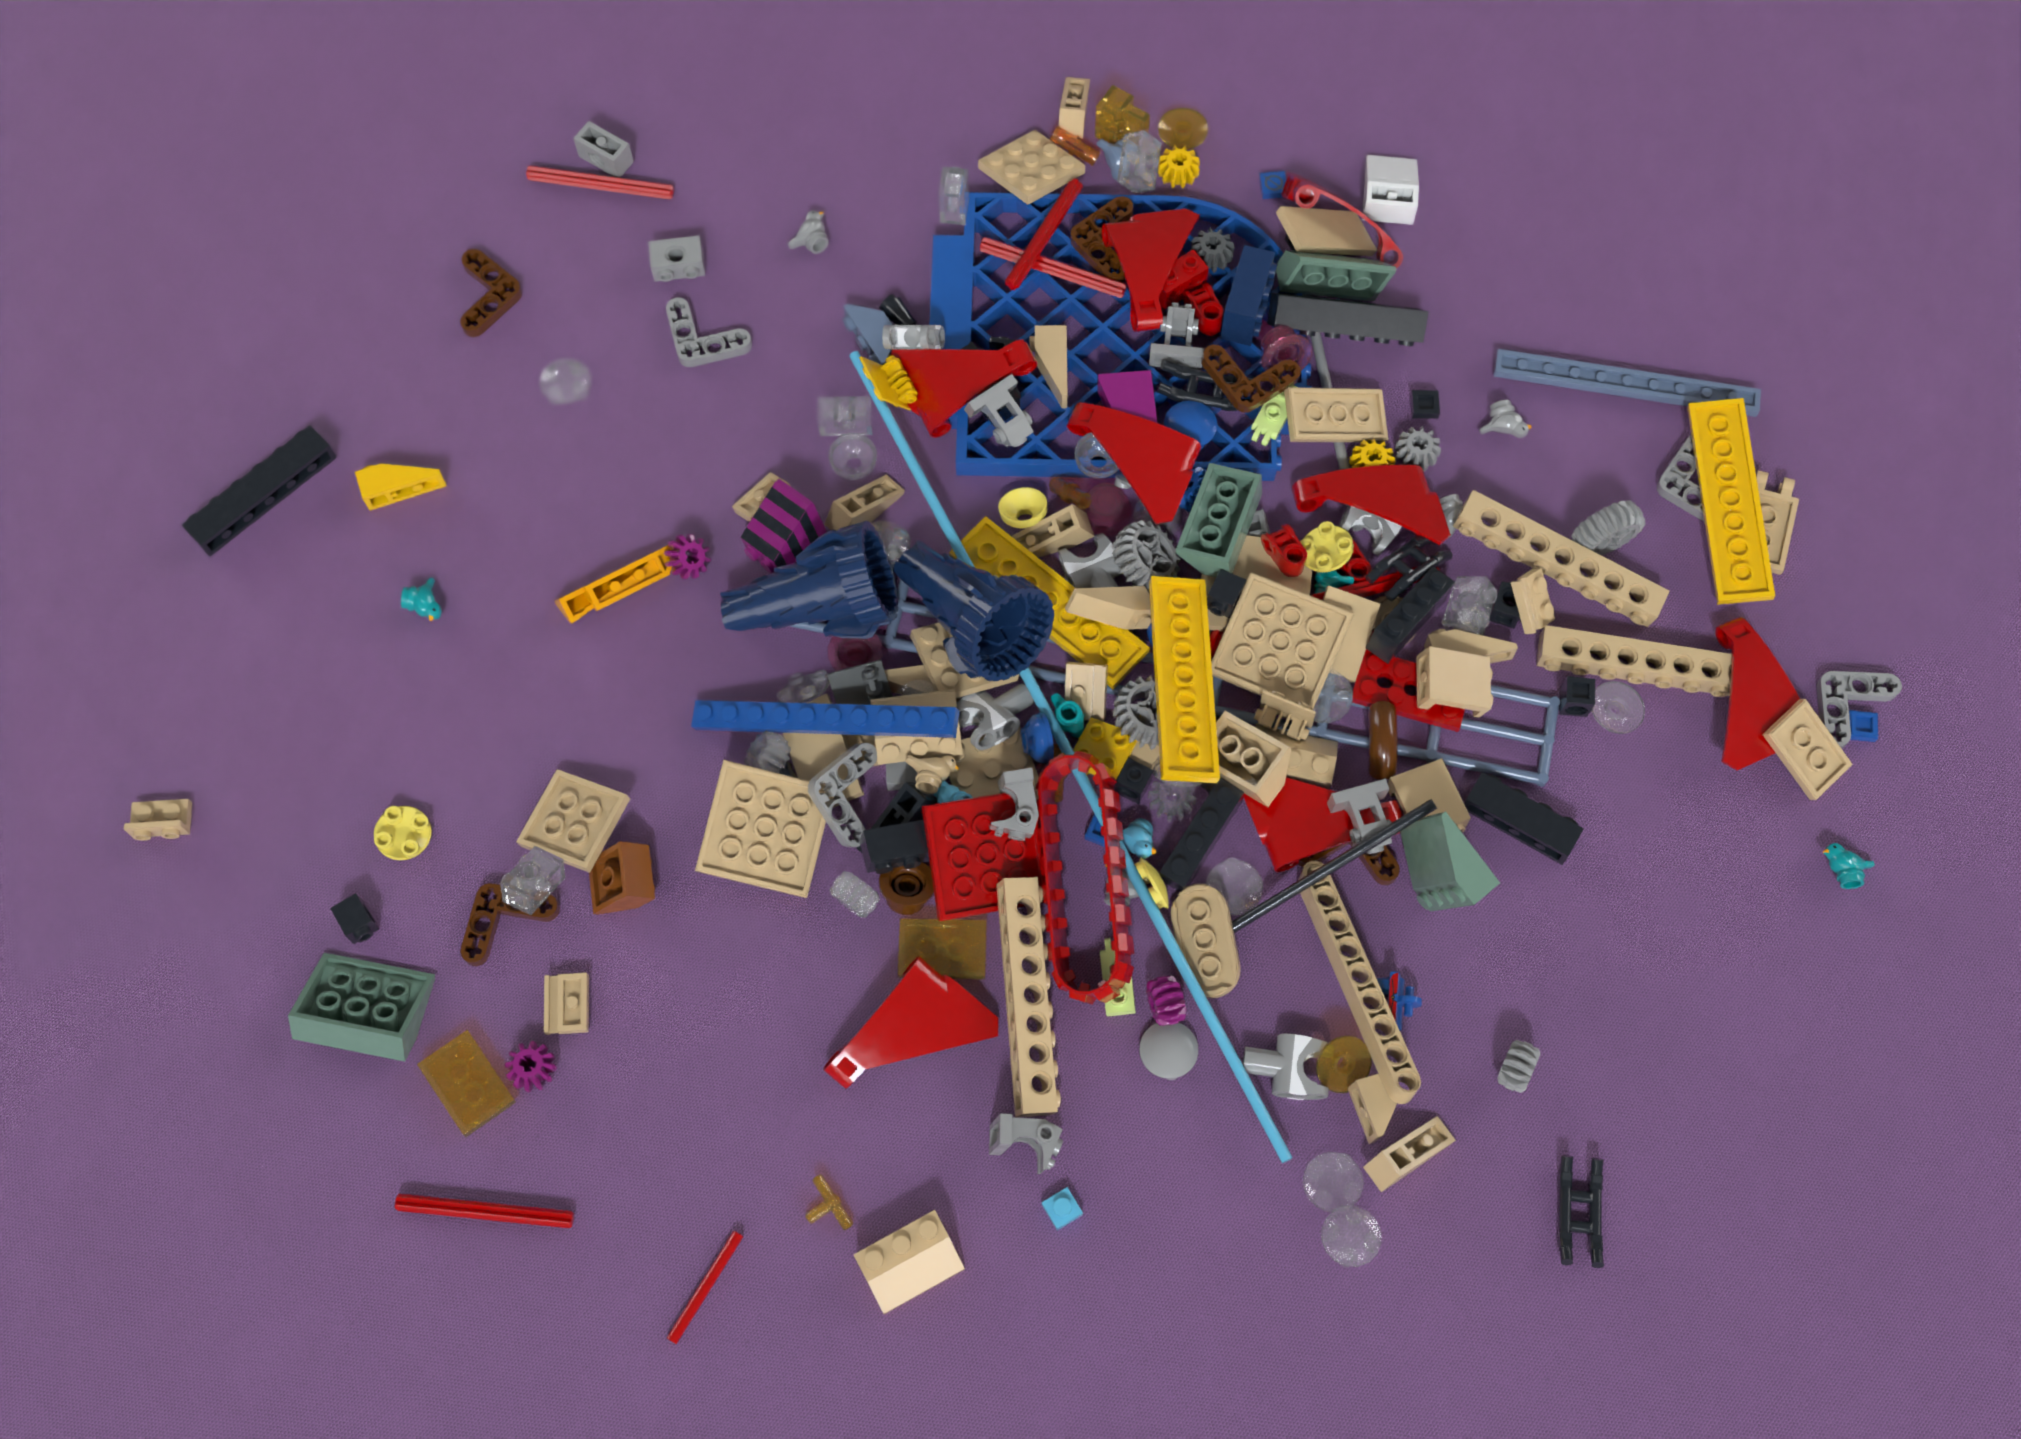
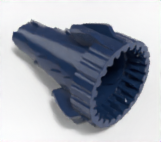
M869 521L839 528L837 531H828L796 556L797 562L773 568L775 573L755 578L748 585L720 592L723 625L725 629L734 631L768 627L780 629L803 622H808L811 625L829 620L823 629L825 637L836 636L840 638L868 639L874 637L880 626L891 624V621L897 618L898 612L897 587L892 566L879 533Z
M916 540V544L906 550L901 555L899 561H895L894 572L923 598L922 603L938 619L942 627L953 636L944 639L943 646L950 663L959 674L966 673L971 679L983 677L987 681H1004L1012 676L1015 677L1022 670L1027 669L1046 646V642L1051 635L1054 620L1053 603L1044 591L1024 577H1018L1017 575L992 576L988 571L971 567L960 559L955 560L947 553L941 555L920 540Z

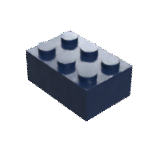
M1244 245L1226 304L1220 339L1251 346L1253 337H1259L1263 315L1265 316L1268 298L1274 286V277L1278 264L1273 263L1275 252Z

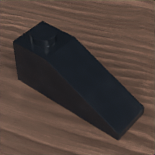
M905 782L871 829L924 820L922 806L937 804V798L933 794L919 791L915 786L916 783ZM861 846L857 847V849L862 853Z

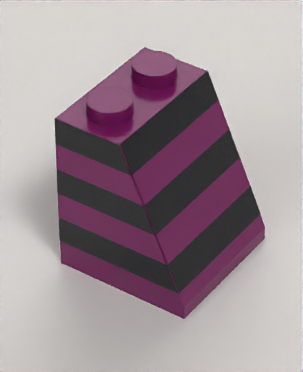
M778 479L744 530L741 539L746 547L744 549L745 554L754 562L758 560L762 567L771 574L774 572L773 568L797 562L796 556L818 537L825 534L827 530L813 502L781 479Z

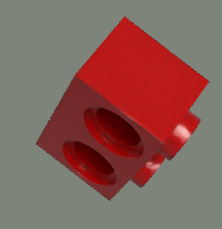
M1194 249L1178 258L1159 297L1160 305L1164 310L1168 306L1171 307L1172 303L1181 301L1183 299V292H1192L1202 288V285L1207 283L1209 267Z

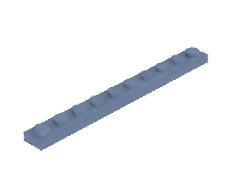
M1498 349L1496 353L1493 377L1688 406L1689 403L1744 398L1746 416L1757 417L1760 412L1761 389L1503 349Z

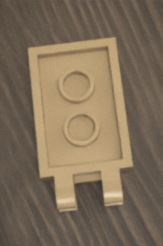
M1758 470L1756 478L1771 571L1781 575L1784 571L1799 503L1798 498L1791 497L1795 480L1784 477L1783 483L1779 484L1777 493L1765 490L1769 473Z

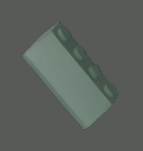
M1286 250L1278 261L1276 270L1280 292L1375 301L1395 274L1396 267L1382 261L1369 260L1367 258L1360 259Z
M1209 463L1177 545L1176 554L1203 575L1217 577L1220 569L1233 573L1262 496V475Z

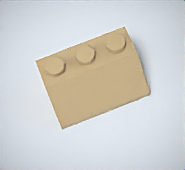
M955 689L870 700L871 705L957 708ZM959 720L956 738L875 736L878 765L905 762L907 755L924 759L963 754Z
M1224 711L1216 722L1220 778L1269 807L1285 784L1292 749L1238 717Z
M1256 724L1255 728L1292 749L1287 778L1330 789L1337 759V741L1309 735L1306 740L1300 739L1298 741L1287 736L1288 731L1281 734V729L1274 731L1272 727L1270 729Z
M935 1210L854 1254L883 1314L965 1270Z

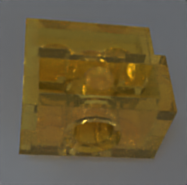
M1112 85L1096 106L1095 137L1103 139L1110 144H1115L1118 140L1127 138L1134 143L1137 150L1143 152L1148 145L1150 114L1133 106V95Z

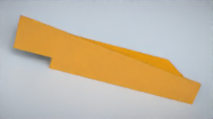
M666 545L554 602L569 623L572 624L593 608L595 611H598L670 575L672 566L667 567L665 565L670 560V557L665 556L663 553L671 551L669 545Z

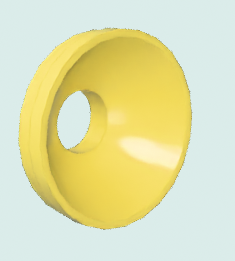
M1021 487L1006 493L1001 498L998 509L1004 523L1014 528L1025 529L1038 524L1039 521L1044 519L1047 514V500L1041 491L1034 488ZM1024 514L1032 516L1031 519L1023 521L1018 520V517Z

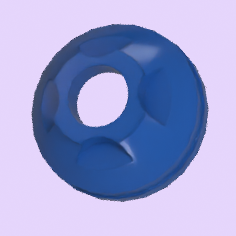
M1044 713L1032 715L1024 728H1021L1022 748L1024 753L1030 755L1036 762L1048 764L1054 755L1050 724Z

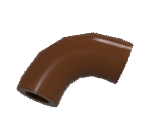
M1379 701L1372 704L1368 711V771L1375 779L1389 780L1397 772L1396 707L1392 703Z

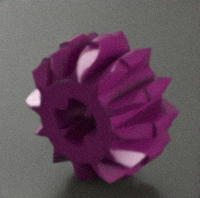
M690 533L686 537L683 534L677 535L676 541L668 542L671 551H665L663 554L670 557V560L665 565L667 567L673 566L672 575L680 574L681 579L686 580L689 576L695 579L699 577V572H706L707 568L704 563L710 562L711 559L705 557V553L710 548L702 547L704 539H695L694 534Z
M1169 975L1156 977L1154 980L1148 981L1146 986L1147 1001L1156 1023L1160 1026H1171L1185 1020L1187 1011L1186 1001L1176 978Z
M531 1041L527 1049L523 1043H519L518 1048L520 1052L509 1051V1055L514 1060L505 1062V1067L510 1070L506 1077L510 1081L514 1080L513 1086L516 1089L524 1086L526 1092H531L535 1084L538 1090H542L543 1084L541 1081L552 1082L548 1072H554L557 1069L551 1063L555 1056L553 1053H547L548 1047L545 1044L538 1047L535 1041ZM530 1062H534L536 1064V1067H531L532 1071L528 1072L525 1069L526 1066H531Z

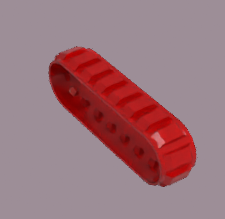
M1075 751L1073 755L1062 753L1051 759L1049 765L1039 774L1035 789L1038 790L1039 799L1036 800L1041 828L1037 830L1039 846L1043 848L1040 865L1041 875L1045 876L1046 885H1043L1042 889L1044 903L1048 905V914H1045L1046 932L1050 933L1051 942L1047 943L1048 959L1050 962H1053L1054 971L1051 974L1059 989L1069 991V998L1093 1005L1096 999L1107 1003L1121 995L1119 988L1122 989L1125 983H1130L1134 966H1131L1130 955L1134 954L1133 936L1128 935V926L1132 925L1130 907L1125 905V898L1129 896L1128 880L1123 877L1122 869L1126 868L1125 851L1120 848V841L1124 838L1122 822L1117 819V813L1121 811L1120 796L1114 791L1113 787L1117 782L1109 767L1099 763V759L1095 756ZM1077 768L1079 772L1087 773L1090 768H1093L1096 774L1092 779L1100 787L1098 805L1102 808L1103 826H1101V835L1104 836L1106 851L1103 859L1104 864H1107L1108 883H1106V891L1110 894L1111 912H1109V921L1112 922L1114 937L1111 945L1112 950L1115 951V965H1112L1109 980L1101 981L1098 983L1099 988L1091 991V985L1081 983L1078 988L1073 982L1076 976L1073 970L1069 969V956L1071 955L1070 947L1067 946L1066 935L1068 921L1065 918L1063 899H1065V890L1062 889L1061 878L1063 864L1060 861L1058 844L1061 841L1060 833L1057 832L1056 821L1058 807L1055 804V793L1061 778L1070 774L1071 770Z

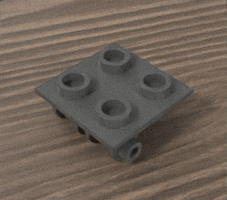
M881 660L827 673L837 704L871 705V699L893 697Z

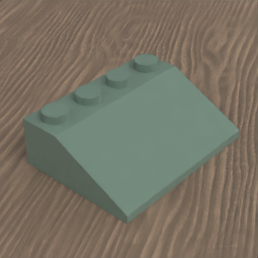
M1446 811L1423 817L1400 831L1412 887L1418 895V902L1426 910L1429 909L1431 912L1475 905L1500 884L1499 880Z
M323 953L288 1014L292 1039L405 1062L417 1039L435 981V974Z

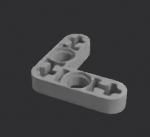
M679 297L673 298L667 303L666 312L678 359L683 366L695 367L745 355L751 350V336L745 329H734L697 338L688 302ZM676 308L681 309L683 319L678 320ZM681 328L691 330L690 334L685 337L678 336L677 332ZM737 339H742L743 344L738 345ZM726 341L729 342L730 348L728 349L726 347ZM713 343L722 346L718 352L714 353L708 351V347ZM701 347L703 348V352H704L703 355H701V352H700V349H699V348H701ZM687 351L692 352L691 357H687Z
M1690 435L1658 481L1657 492L1666 500L1705 522L1700 488L1689 481L1697 469L1695 455L1689 454L1693 448L1692 435ZM1677 462H1687L1690 470H1680L1677 467ZM1669 482L1674 484L1671 489L1666 487ZM1682 488L1685 489L1682 496H1679L1678 494ZM1687 495H1697L1700 499V504L1693 505L1689 503Z
M1826 672L1819 679L1816 687L1819 718L1831 734L1835 731V724H1839L1836 727V735L1842 737L1837 742L1842 749L1851 739L1848 700L1891 701L1902 690L1901 681L1897 676L1889 673ZM1829 680L1831 681L1832 685H1836V686H1837V687L1833 690V692H1832V690H1831V686H1830V685H1826V683H1827ZM1855 680L1863 682L1866 691H1856L1853 688L1852 682ZM1887 683V687L1892 688V690L1887 692V688L1881 686ZM1827 706H1837L1841 712L1840 716H1831L1827 712Z
M857 743L815 775L808 784V793L837 840L845 847H859V840L865 828L842 791L876 763V748L870 743ZM866 750L867 754H865L864 756L865 760H859L855 763L852 761L860 758L862 756L861 751ZM841 764L846 765L848 768V776L844 780L839 778L837 772ZM819 783L826 784V787L823 789L825 793H819L821 789ZM835 804H839L842 807V816L837 820L832 816V808ZM849 830H855L853 834L854 840L848 839L851 834Z

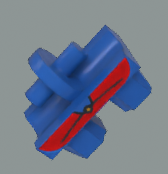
M1390 972V977L1376 979L1384 997H1389L1388 1006L1399 1031H1402L1403 1007L1404 1016L1412 1017L1413 1008L1421 1007L1422 999L1414 996V987L1411 986L1405 987L1404 995L1405 980L1400 978L1399 972Z

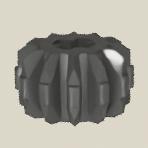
M1210 227L1208 233L1200 230L1198 237L1193 238L1190 251L1194 249L1205 264L1215 273L1217 267L1224 270L1227 263H1231L1233 260L1234 243L1230 242V234L1222 235L1221 229L1218 232H1213Z

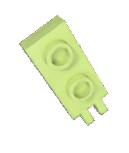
M1284 392L1264 403L1252 425L1251 430L1255 432L1251 440L1257 442L1260 435L1263 434L1265 436L1261 444L1267 446L1270 439H1277L1287 421Z
M1111 938L1104 939L1105 950H1100L1102 979L1106 981L1111 976L1112 965H1115V951L1112 950ZM1131 977L1129 984L1125 983L1122 989L1119 988L1121 995L1105 1003L1107 1016L1136 1013L1133 979Z

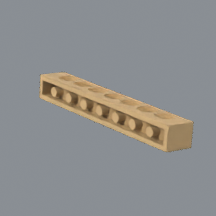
M1475 490L1466 499L1453 525L1463 535L1474 537L1483 542L1486 547L1497 549L1507 554L1513 561L1522 562L1532 567V569L1542 568L1543 575L1557 580L1564 587H1570L1580 592L1587 599L1600 602L1612 612L1621 613L1629 617L1632 622L1638 625L1649 627L1658 618L1670 592L1660 585ZM1482 520L1487 521L1490 526L1485 525ZM1506 532L1511 533L1515 539L1510 538ZM1531 545L1536 546L1539 551H1535ZM1555 557L1561 559L1563 564L1559 563ZM1580 570L1586 572L1588 577L1584 576ZM1605 583H1608L1612 589H1609ZM1629 595L1633 596L1637 602H1634Z
M1545 625L1539 636L1536 666L1544 667L1549 671L1566 670L1572 671L1575 675H1598L1606 680L1617 678L1627 680L1632 684L1649 683L1655 684L1659 688L1675 687L1689 693L1700 691L1711 693L1715 697L1730 696L1732 654ZM1563 649L1570 650L1573 655L1565 654ZM1591 653L1597 654L1601 660L1594 659ZM1618 658H1624L1629 664H1623ZM1646 662L1653 663L1656 669L1649 667ZM1674 666L1680 667L1684 673L1678 672ZM1702 671L1709 672L1712 677L1705 676Z
M1038 877L1004 878L996 886L1015 1117L1050 1116L1058 1112L1057 1108L1060 1107L1061 1098L1058 1089L1056 1090L1055 1086L1058 1065L1057 1061L1053 1060L1052 1048L1055 1047V1033L1050 1028L1053 1006L1051 1001H1048L1047 990L1050 988V975L1045 970L1048 948L1046 943H1043L1042 932L1045 930V917L1040 912L1043 891L1042 887L1038 886ZM1017 903L1023 904L1026 907L1027 916L1018 912ZM1020 932H1024L1029 936V944H1024L1020 940ZM1022 960L1031 964V974L1023 970ZM1025 989L1030 990L1034 994V1003L1028 1002L1025 999ZM1028 1018L1036 1022V1032L1028 1029L1026 1024ZM1030 1048L1038 1051L1040 1056L1038 1062L1030 1058ZM1033 1077L1041 1081V1092L1033 1089L1031 1084Z

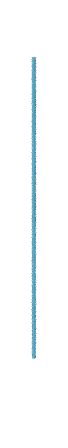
M858 351L852 352L849 355L852 363L955 555L961 561L974 567L887 403L877 398L873 391L875 388L873 383L863 373L862 368L864 366L859 359L860 353ZM1029 667L1022 670L1019 674L1040 713L1046 715L1052 735L1061 752L1066 755H1073L1075 752ZM1078 768L1071 770L1100 825L1103 826L1102 808L1098 805L1099 797L1086 773L1079 772ZM1121 840L1120 848L1125 851L1126 868L1124 869L1277 1155L1282 1163L1287 1162L1293 1158Z

